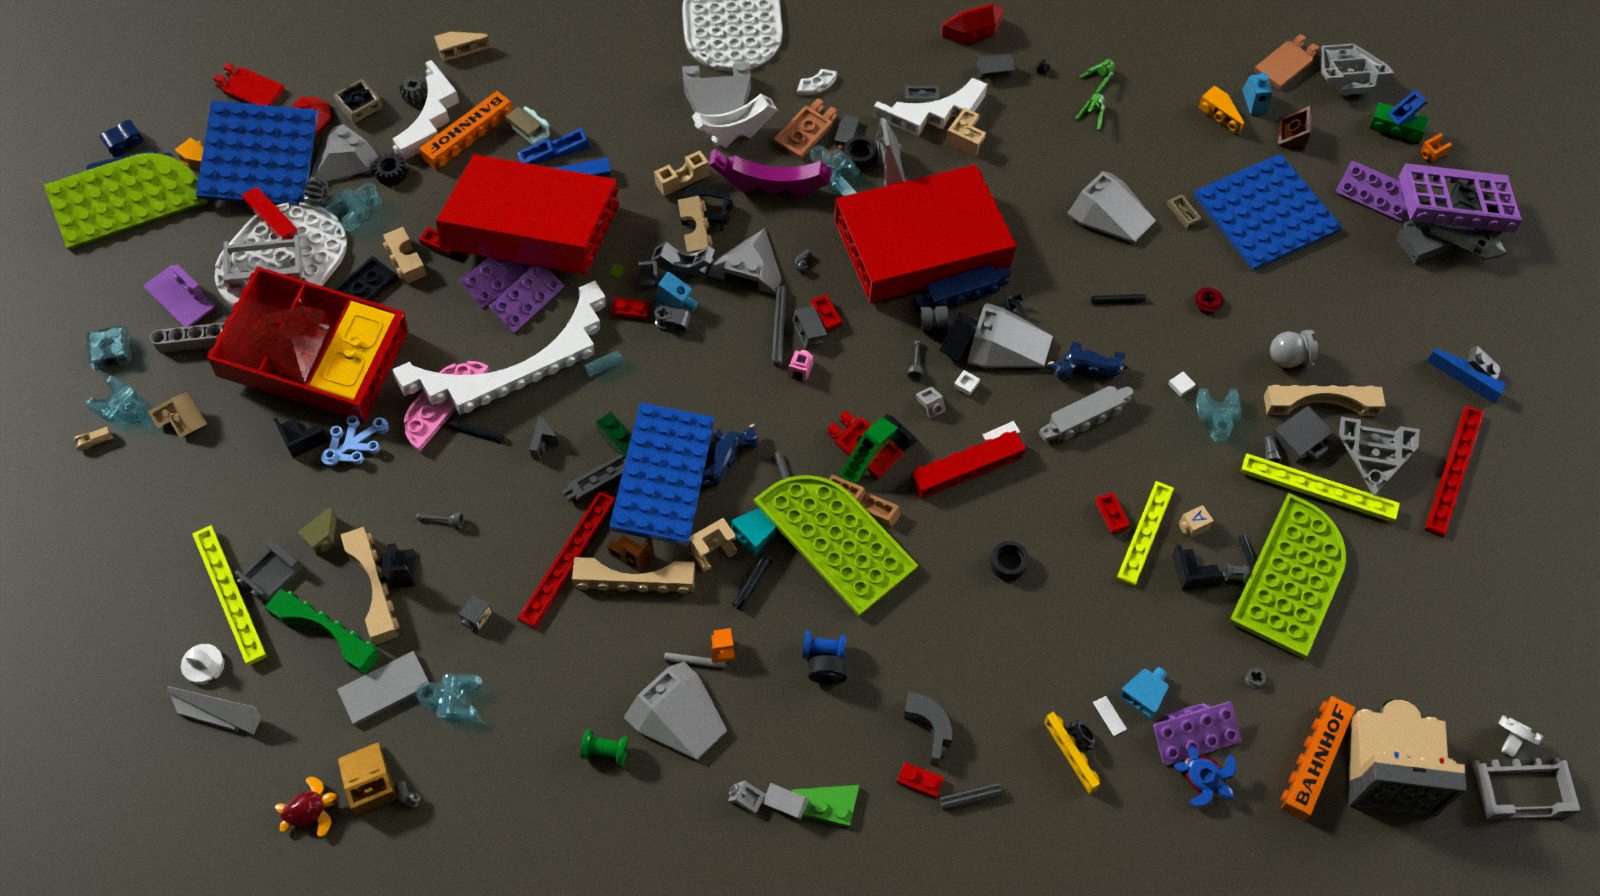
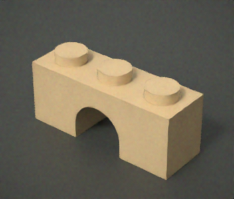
M699 150L685 157V164L679 170L674 171L670 165L654 171L655 184L662 195L667 196L709 176V162Z
M699 196L678 200L682 220L696 221V229L692 233L684 235L687 253H696L708 246H712L711 235L707 234L709 222L707 218H704L703 211H706L704 200L701 201Z
M403 227L383 235L385 239L383 246L387 253L391 252L392 255L389 257L393 265L398 266L396 270L400 278L404 277L408 284L427 276L425 267L417 252L405 255L407 252L412 251L413 247Z

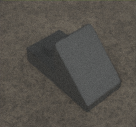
M543 417L538 418L530 446L532 459L540 460L541 454L545 452L546 444L559 445L557 436Z

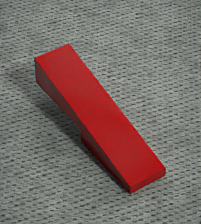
M258 187L242 194L245 202L262 223H266L277 238L282 236L283 240H289L298 235L297 228Z

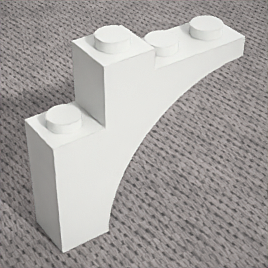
M760 93L751 102L734 111L718 115H706L696 112L692 118L695 122V127L699 131H705L712 136L711 140L714 144L727 148L739 135L751 139L778 109L771 98Z

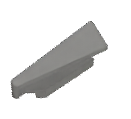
M168 687L167 689L177 713L186 718L234 732L241 729L254 735L262 718V714L253 706L173 687Z

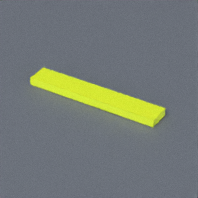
M1158 481L1155 482L1116 580L1133 587L1136 586L1173 493V487Z

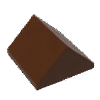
M1311 106L1280 118L1278 145L1280 147L1305 149L1311 135Z

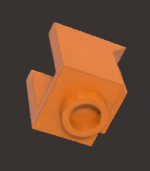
M1440 133L1424 142L1421 149L1422 157L1434 162L1443 156H1448L1452 144L1449 142L1442 146L1440 142L1443 134Z
M731 628L713 630L714 635H711L712 647L710 648L712 663L735 660Z

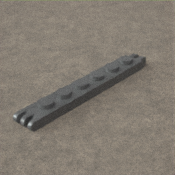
M620 454L571 481L567 485L568 488L562 491L563 495L567 496L568 502L575 499L580 501L620 479L626 459Z

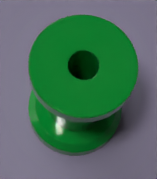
M587 729L582 739L580 757L581 759H587L592 754L616 758L617 765L624 766L629 749V737L623 736L620 742L594 737V732Z

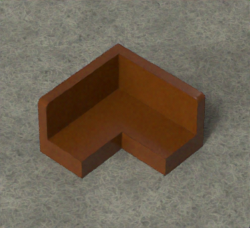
M622 535L617 542L611 540L607 545L611 556L640 574L655 556L652 539L648 538L640 546Z

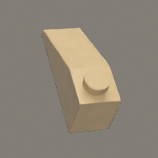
M447 32L434 36L443 62L491 48L487 34Z

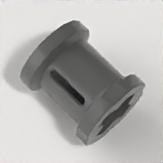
M1227 563L1224 571L1225 581L1242 580L1243 583H1247L1249 575L1248 565L1241 567L1231 566V564Z

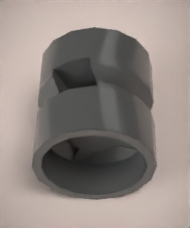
M936 306L934 310L931 307H920L921 331H930L933 327L936 330H947V306Z

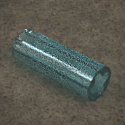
M616 350L585 364L584 368L590 378L623 363V358L620 352Z

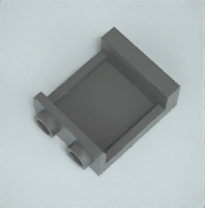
M272 539L265 543L267 550L243 573L238 570L235 572L239 578L237 583L244 589L247 587L251 589L250 593L258 601L262 599L266 603L303 570L298 561Z

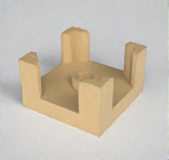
M724 518L690 536L691 555L703 573L711 569V565L705 558V555L721 546L728 557L737 554V548L731 541L736 540V535Z

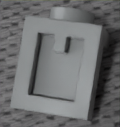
M932 386L916 394L917 401L926 408L930 419L946 411L943 396Z
M742 781L732 786L729 791L730 797L728 802L737 803L754 814L757 812L766 794L748 782Z

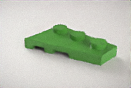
M859 785L792 790L794 793L809 798L802 815L803 817L850 828Z

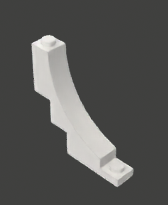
M432 60L426 62L428 94L421 114L409 128L392 138L395 145L393 146L395 153L400 155L404 161L420 153L419 148L438 135L436 129L450 122L446 109L459 103L456 90Z
M971 78L962 89L949 97L927 103L896 102L892 108L877 101L874 105L873 117L879 120L885 118L888 124L915 136L921 134L927 123L943 130L952 116L957 118L964 107L975 112L986 95L987 84Z

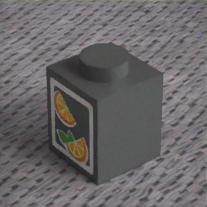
M472 595L458 614L463 626L470 630L473 628L479 631L493 612L490 604Z

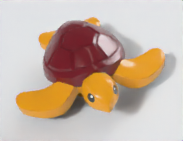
M308 777L306 782L310 786L311 791L297 794L286 805L279 803L275 806L277 812L281 814L280 817L284 820L280 823V831L287 832L292 825L306 827L318 821L317 835L318 837H323L328 833L332 823L330 816L323 809L324 807L333 806L339 799V795L327 793L322 796L324 792L323 783L315 777Z

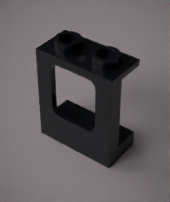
M689 186L685 198L708 196L724 200L719 214L704 212V218H707L708 222L720 224V231H723L724 225H727L729 221L728 211H731L733 206V200H730V193ZM681 218L682 225L689 226L690 220L683 221Z

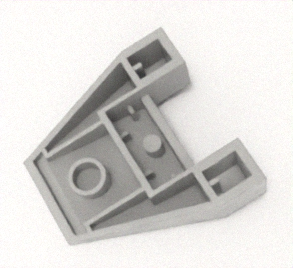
M749 62L733 63V76L700 78L699 66L682 67L684 93L695 113L718 115L734 111L746 105L751 90Z
M881 118L876 137V156L878 164L884 163V186L905 182L900 157V154H902L901 144H898L897 137L885 118Z

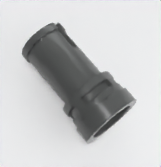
M1265 437L1263 440L1266 448V460L1280 464L1282 458L1277 448L1276 437Z

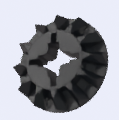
M1073 720L1070 723L1069 731L1071 736L1074 737L1075 742L1087 751L1094 749L1096 742L1091 729L1085 723Z

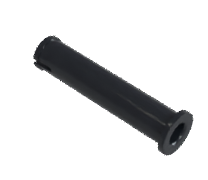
M759 554V560L732 603L734 607L736 606V609L744 610L745 605L769 564L773 563L772 558L768 555Z

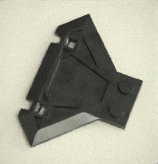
M1458 181L1450 195L1453 208L1483 212L1476 189ZM1482 193L1484 200L1490 201L1491 196ZM1435 199L1436 206L1448 207L1446 200ZM1430 201L1420 203L1422 205H1431ZM1413 221L1416 228L1422 230L1423 227L1430 229L1428 234L1471 254L1474 250L1479 252V258L1486 260L1507 254L1494 230Z

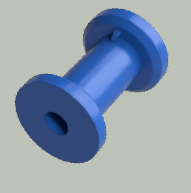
M806 630L802 659H808L809 654L830 655L844 659L846 635L842 634L840 640L812 637V633Z

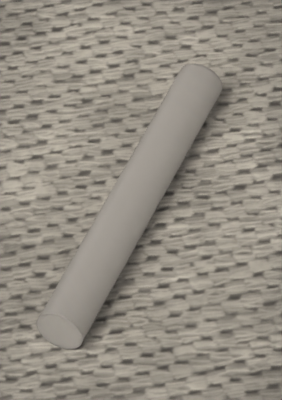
M666 652L664 655V661L685 662L686 664L717 668L726 667V661L712 663V658Z

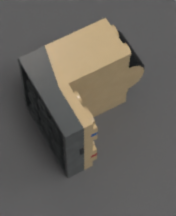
M1403 699L1386 701L1377 712H1373L1370 709H1362L1350 720L1346 729L1349 806L1436 817L1466 791L1465 765L1456 764V761L1448 758L1445 721L1437 720L1435 717L1422 718V714L1417 706Z

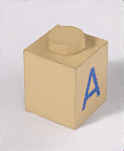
M1202 505L1183 514L1179 525L1181 531L1191 539L1209 530L1214 520Z

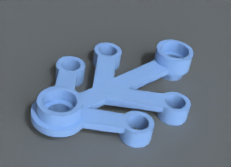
M349 416L347 418L348 429L345 441L339 447V439L343 436V431L340 426L332 427L330 430L332 439L329 448L324 450L321 455L322 462L328 466H336L339 462H352L359 465L364 461V457L359 451L370 452L371 454L378 453L380 446L377 441H370L368 444L360 442L374 433L379 435L385 434L389 429L386 419L381 417L374 419L372 426L355 436L356 428L360 422L357 416ZM348 450L356 451L353 452L351 455L343 454Z

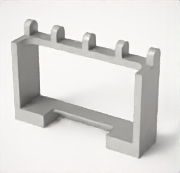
M295 235L294 239L283 240L282 236H278V241L264 242V238H259L258 243L247 244L245 240H241L240 244L229 245L228 241H225L223 280L227 291L242 290L247 286L245 280H249L250 274L254 272L231 273V253L295 247V267L272 269L271 271L303 280L302 249L299 235Z
M1553 757V765H1542L1540 758H1534V765L1521 766L1519 759H1513V766L1500 767L1498 760H1492V767H1487L1486 763L1480 764L1479 760L1473 761V768L1486 820L1572 817L1580 811L1567 760L1560 762L1559 757ZM1555 771L1563 799L1562 803L1539 807H1514V804L1496 805L1489 774Z

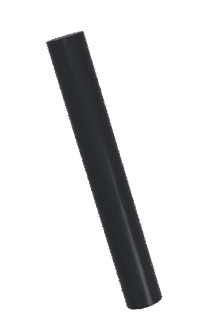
M1146 294L1091 296V303L1146 301Z
M454 420L449 422V427L500 442H503L505 438L503 434Z
M1241 535L1238 539L1252 571L1256 564V559L1246 535Z

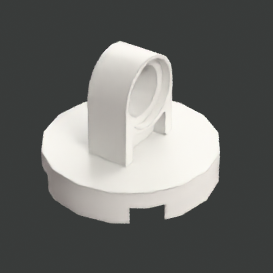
M199 644L188 650L182 658V674L191 683L205 685L208 684V681L213 678L217 679L224 669L225 661L222 653L215 646Z
M1503 715L1499 721L1501 726L1511 731L1502 748V752L1511 757L1515 756L1524 739L1539 745L1543 738L1541 734L1532 733L1531 728L1512 718L1507 719Z

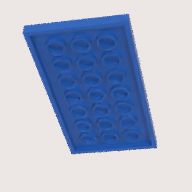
M640 402L609 531L689 546L715 417Z

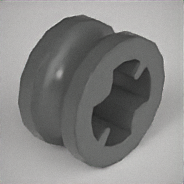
M1252 668L1245 676L1246 684L1254 689L1260 688L1266 681L1265 673L1258 668ZM1255 675L1259 677L1257 681L1252 680Z

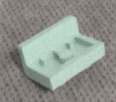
M526 106L523 108V111L540 123L542 129L528 138L512 125V129L532 145L550 136L548 122L545 119H541L534 110H530Z

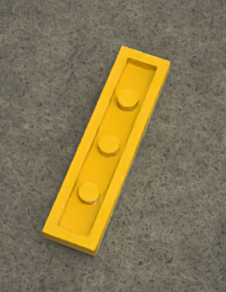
M1054 712L1046 715L1044 724L1088 793L1095 792L1100 785L1097 773L1094 770L1091 771L1086 756L1077 749L1074 737L1071 734L1068 735L1064 729L1063 720L1059 716L1057 717Z

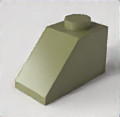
M330 507L298 532L303 542L317 556L327 551L334 542L337 518Z

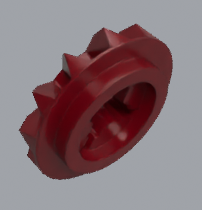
M1205 287L1196 292L1194 303L1204 313L1206 311L1213 313L1214 311H1219L1223 306L1224 298L1218 290ZM1206 298H1208L1209 301H1212L1211 305L1208 303V301H1205Z

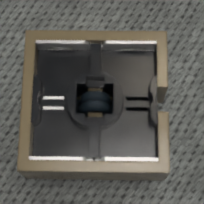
M363 79L351 84L350 88H344L333 94L336 104L353 124L383 108L380 98Z

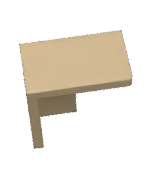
M964 107L947 131L946 144L976 157L979 146L986 137V132L973 127L979 119V114Z
M188 391L148 411L157 428L171 422L179 438L207 424Z

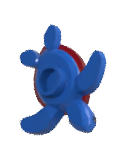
M1190 746L1188 750L1190 757L1185 760V763L1178 762L1174 765L1177 771L1185 772L1190 785L1194 789L1202 792L1199 796L1190 800L1193 806L1202 807L1210 804L1214 793H1218L1219 796L1226 800L1234 799L1233 790L1224 784V780L1230 779L1236 772L1237 765L1233 756L1229 755L1225 766L1221 768L1215 760L1198 756L1197 749Z

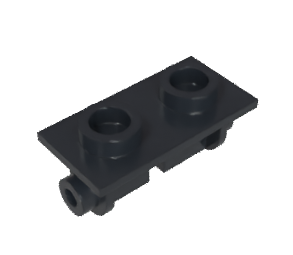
M886 414L884 416L885 419L898 427L891 440L904 452L918 441L892 415Z

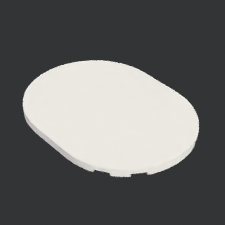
M683 0L685 44L691 55L707 67L733 72V63L749 62L750 69L768 61L780 47L782 41V21L779 0Z
M302 202L299 205L288 203L276 205L297 228L302 249L303 280L323 286L341 264L345 256L347 239L343 226L333 213L320 206L313 207ZM255 215L230 241L229 245L240 244L241 240H245L247 244L258 243L259 238H264V242L278 241V238L266 223H262L258 216ZM295 247L231 253V273L255 271L257 266L268 270L295 267ZM223 250L215 265L214 278L220 295L233 307L239 301L242 290L227 291L223 280Z

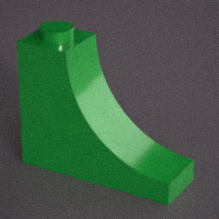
M884 417L880 418L863 433L839 476L849 482L858 484L876 456L890 442L898 427Z

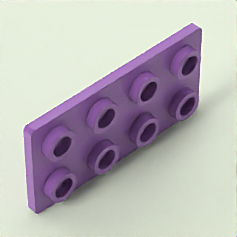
M1351 161L1336 189V193L1401 221L1407 209L1400 181L1358 162Z
M488 257L462 277L459 282L479 307L484 308L508 289L533 265Z
M178 264L175 266L171 265L143 285L183 327L194 325L216 308L204 295L199 284Z
M533 265L492 302L489 308L512 333H515L563 289L564 285L549 268Z
M1230 701L1212 707L1201 703L1165 714L1166 721L1153 725L1164 765L1189 758L1188 750L1190 746L1195 747L1198 755L1242 742L1234 706Z

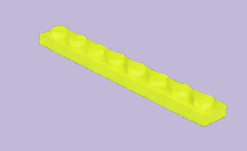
M1247 453L1240 473L1392 523L1395 522L1400 505L1398 502L1376 495L1373 496V494Z
M210 525L192 533L247 666H250L266 658V652L214 528Z

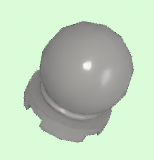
M1303 330L1300 335L1296 332L1288 331L1277 335L1271 342L1269 349L1273 361L1283 368H1292L1300 364L1304 367L1315 366L1313 360L1318 358V343L1313 341L1312 335L1315 334L1314 331Z

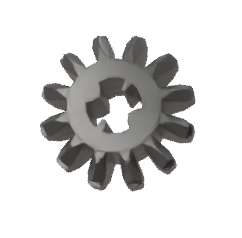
M415 76L412 78L407 77V80H402L399 86L400 95L407 103L412 102L414 105L416 102L421 103L422 100L427 99V82L421 76L418 78Z
M311 177L307 181L303 197L305 204L313 207H323L326 204L329 194L327 181L317 177Z

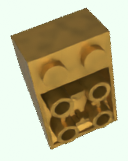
M379 742L338 758L347 799L351 810L356 816L398 799Z

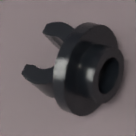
M1018 293L1014 296H1007L1005 298L1006 309L1016 313L1023 306L1020 302L1024 299L1022 295Z

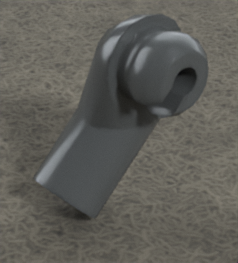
M806 249L795 258V268L798 272H805L808 267L806 261L812 257L809 249Z
M405 781L395 784L398 800L401 804L411 808L419 805L420 795L408 792Z

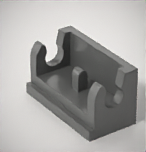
M1011 54L978 57L976 67L979 78H983L984 74L1008 72V75H1012V72H1014Z
M815 307L795 309L792 322L804 348L808 349L809 347L821 345L823 342L818 339L826 338L827 333Z

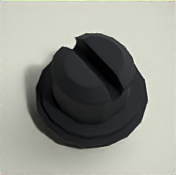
M1042 59L1038 62L1036 71L1037 73L1041 71L1045 74L1050 70L1051 66L1046 63L1045 59Z

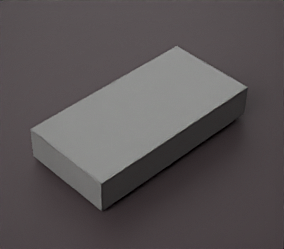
M770 783L763 804L801 819L809 798Z

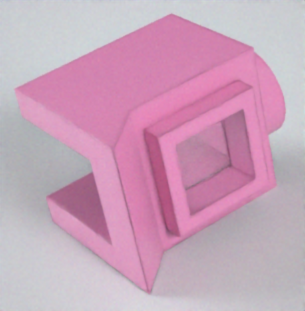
M805 350L795 351L792 361L788 365V377L792 378L794 371L803 373V381L806 382L813 366V355Z

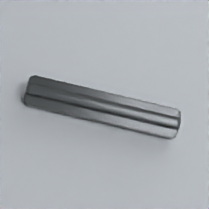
M997 783L940 798V805L943 810L998 797L1002 795V788Z

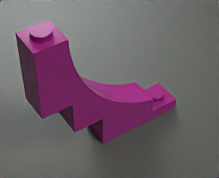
M717 149L711 151L709 165L743 193L760 186L769 195H774L788 189L799 198L829 185L832 170L822 161L799 167H772L753 163L736 155L727 158Z

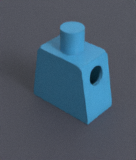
M1266 73L1249 76L1242 90L1250 115L1268 112L1272 89L1268 80L1269 76Z
M667 272L658 284L656 302L663 306L675 309H685L686 307L694 312L699 302L691 298L692 288L670 272Z
M1157 667L1153 673L1143 669L1122 688L1119 697L1152 720L1169 687L1163 681L1167 676V672L1160 667Z

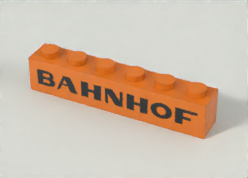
M494 92L421 146L419 150L422 159L435 170L444 166L449 160L457 156L465 148L471 146L473 142L506 118L505 116L513 111L511 101L500 92Z
M1331 696L1327 702H1322L1318 711L1321 713V716L1313 722L1311 729L1314 732L1312 736L1309 735L1303 746L1306 748L1304 754L1301 753L1297 759L1296 765L1299 766L1297 772L1293 771L1288 780L1291 786L1289 790L1285 789L1280 799L1283 802L1281 810L1303 821L1309 818L1356 707L1334 696Z

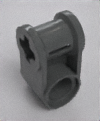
M660 306L655 310V325L658 329L682 334L687 332L691 314L684 309Z

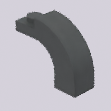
M664 242L655 248L651 261H657L659 268L673 274L699 276L705 274L707 266L712 263L715 249L708 246L696 253H686Z
M908 692L904 719L919 721L930 729L934 741L930 764L938 766L940 759L945 757L946 747H950L952 741V728L949 718L942 707L931 698Z

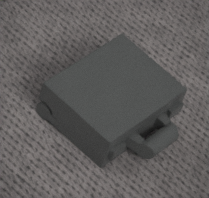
M1413 221L1405 222L1404 229L1400 230L1396 241L1410 257L1413 264L1451 251L1454 245L1428 234L1430 229L1423 227L1422 230L1416 228Z
M1307 406L1276 428L1271 436L1276 437V443L1296 463L1305 458L1306 455L1313 460H1318L1326 454L1328 448L1325 442L1331 438L1333 431ZM1318 446L1320 447V449L1313 452L1315 448H1317Z

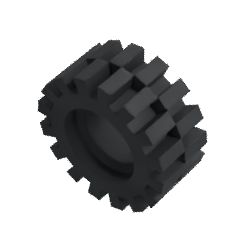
M384 153V157L380 155L378 156L379 160L375 159L373 170L381 184L384 182L386 186L388 183H390V186H393V183L397 185L399 180L402 182L404 180L403 177L406 178L407 169L403 158L398 154L393 155V153H390V155H387V153ZM389 167H396V168H395L394 170H392V171H389V172L384 171L385 169H387V168H389Z

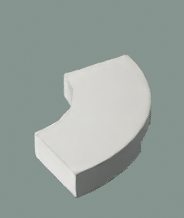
M820 69L819 73L814 77L801 79L797 95L808 96L825 91L834 83L837 72Z

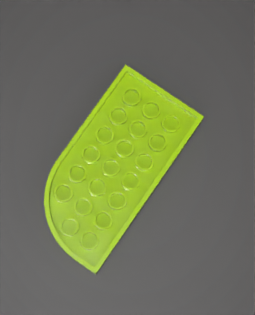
M157 153L133 155L44 184L68 250L208 203L207 199L196 197L198 179L189 167L173 157Z
M812 475L789 477L773 484L753 501L858 617L918 568L916 562L845 488L829 479Z
M1288 493L1229 620V623L1303 659H1306L1346 564V550L1341 533L1334 522L1321 509Z

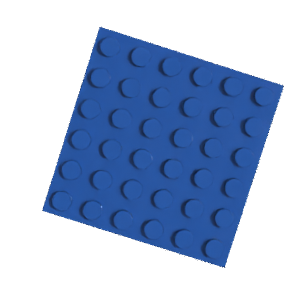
M211 100L196 197L199 199L245 202L242 194L258 187L274 205L284 203L299 205L300 202L305 203L303 197L305 185L309 180L318 111L314 109Z
M1281 153L1197 189L1193 193L1195 199L1252 271L1341 232L1343 228Z

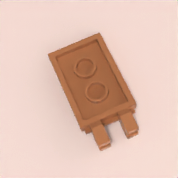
M1300 34L1293 42H1285L1255 66L1253 72L1257 75L1260 73L1268 74L1269 83L1280 90L1312 64L1313 57L1316 55V50H1318L1319 46L1313 43L1304 51L1301 47L1306 37Z
M819 98L810 107L805 105L774 138V143L801 160L833 126V121L837 118V114H835L837 109L831 106L822 116L820 113L824 109V106H822L824 103Z

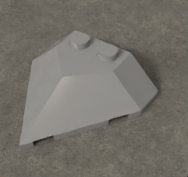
M342 124L336 126L323 136L310 178L317 177L327 181V183L353 178V175L364 173V175L370 174L374 171L373 163H375V159L379 160V157L365 139Z
M765 228L716 258L711 265L708 276L725 281L729 273L758 281L759 290L776 295L777 287L780 286L782 278Z
M1341 417L1339 437L1374 496L1419 447L1420 429L1400 426L1396 431L1361 426L1360 419Z

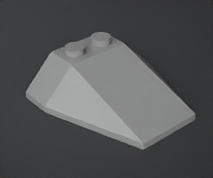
M1354 43L1321 46V73L1340 95L1349 96L1351 94L1365 95L1367 93H1374L1394 76V72L1386 63Z

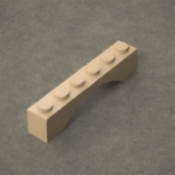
M1272 385L1268 386L1264 394L1267 415H1286L1290 411L1310 403H1331L1343 406L1360 416H1380L1386 407L1382 387Z
M361 527L340 534L349 559L362 567L371 579L372 602L365 622L374 645L397 638L396 630L400 628L396 617L393 618L391 612H394V607L391 600H387L386 597L389 591L386 583H382L381 580L384 574L381 566L377 567L376 561L379 560L376 549L372 550L371 545L374 544L371 533H367L365 528Z
M575 557L572 581L574 587L581 590L597 588L602 591L617 589L619 591L637 590L639 592H648L650 590L660 593L675 591L687 594L694 592L696 570L694 562L674 561L657 571L645 574H628L612 570L595 558Z

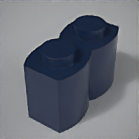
M131 120L123 121L115 128L106 130L99 136L113 157L124 154L129 148H134L144 141Z

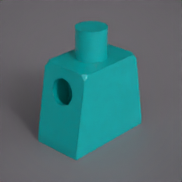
M755 509L731 521V529L736 538L753 556H756L776 534V525L760 509Z

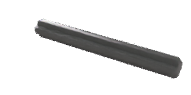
M778 286L776 293L772 351L773 365L782 364L787 292L785 286Z

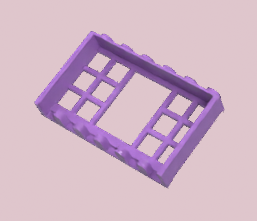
M1405 163L1399 175L1410 221L1515 233L1522 222L1508 175ZM1412 174H1415L1416 179L1424 177L1425 182L1413 181ZM1428 176H1432L1435 182L1440 180L1441 184L1430 183ZM1445 178H1449L1452 184L1456 183L1458 179L1466 180L1469 186L1475 184L1483 212L1453 208ZM1479 182H1483L1486 188L1491 186L1492 190L1481 189ZM1415 185L1425 186L1428 194L1416 192ZM1431 187L1442 188L1445 196L1433 194ZM1482 193L1494 195L1496 202L1485 201ZM1418 197L1429 198L1431 205L1420 204ZM1435 199L1446 200L1448 207L1436 206ZM1486 205L1497 206L1499 213L1488 212Z

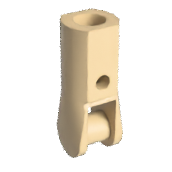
M107 426L90 433L78 435L74 440L78 443L76 446L77 450L85 451L97 444L113 439V436Z

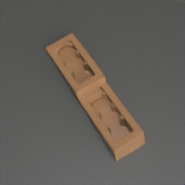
M831 475L829 480L845 488L877 522L892 529L901 516L898 505L867 493L864 487L835 475Z

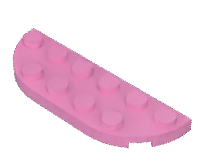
M467 361V363L458 365L454 363L439 373L476 375L488 373L490 368L481 362ZM422 391L409 406L404 418L405 433L410 444L417 451L420 452L456 410L450 398L446 399L443 403L431 405L424 391Z

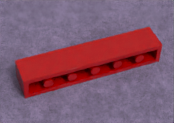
M1016 430L1010 433L1005 432L995 439H987L980 445L970 446L965 451L952 453L947 458L937 459L927 466L915 468L911 474V482L920 499H923L1023 459L1026 447Z

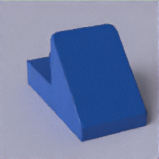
M1415 89L1388 114L1400 126L1418 119L1419 117L1416 113L1428 102Z

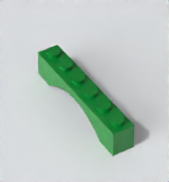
M280 589L266 605L265 609L269 615L285 626L308 625L327 632L339 643L343 659L347 665L363 676L380 657L376 651L377 647L370 641L365 643L356 632L346 631L343 624L338 621L332 622L329 620L330 617L323 611L317 612L313 610L314 607L307 601L302 603L298 600V596L291 591L287 593Z

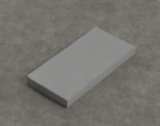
M414 651L338 688L337 691L353 725L356 726L430 688L431 685Z

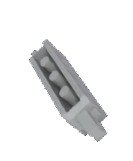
M1108 386L1052 413L1050 423L1041 428L1039 434L1045 442L1057 439L1058 442L1063 439L1068 440L1074 434L1080 431L1085 432L1096 423L1101 424L1111 416H1118L1123 411L1124 405L1130 403L1133 390L1127 386L1119 390L1113 386Z

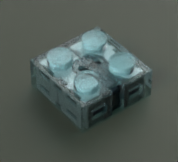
M124 325L86 333L88 361L94 371L109 368L112 364L118 366L132 362L129 332Z

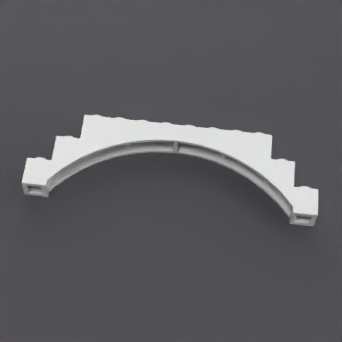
M596 281L579 287V301L567 326L546 348L517 365L484 374L451 375L427 371L412 366L408 362L392 369L394 378L404 396L414 394L418 390L423 389L431 405L443 403L446 399L450 398L459 415L469 413L476 407L487 405L498 397H504L509 392L522 389L531 382H537L542 377L555 374L564 367H570L575 362L591 357L594 354V344L588 335H594L600 330V320L595 312L606 307L605 295Z

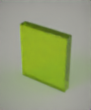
M614 264L610 275L620 278L625 267Z

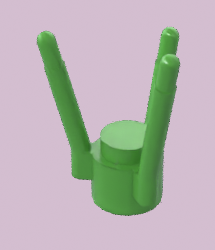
M1107 59L1101 64L1088 69V72L1082 74L1080 78H1084L1096 71L1101 76H1106L1095 92L1099 93L1107 81L1114 75L1115 64L1112 60Z
M1098 93L1093 94L1091 100L1087 101L1075 119L1078 120L1087 109L1088 113L1091 110H1099L1097 130L1100 131L1103 111L1105 109L1103 105L1105 101L1104 96Z

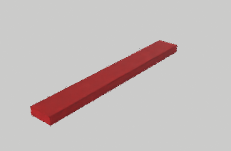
M1467 405L1463 409L1426 522L1425 531L1440 537L1446 535L1485 413Z
M601 491L598 492L517 618L519 622L533 629L537 628L571 575L574 558L583 556L615 506L616 498Z

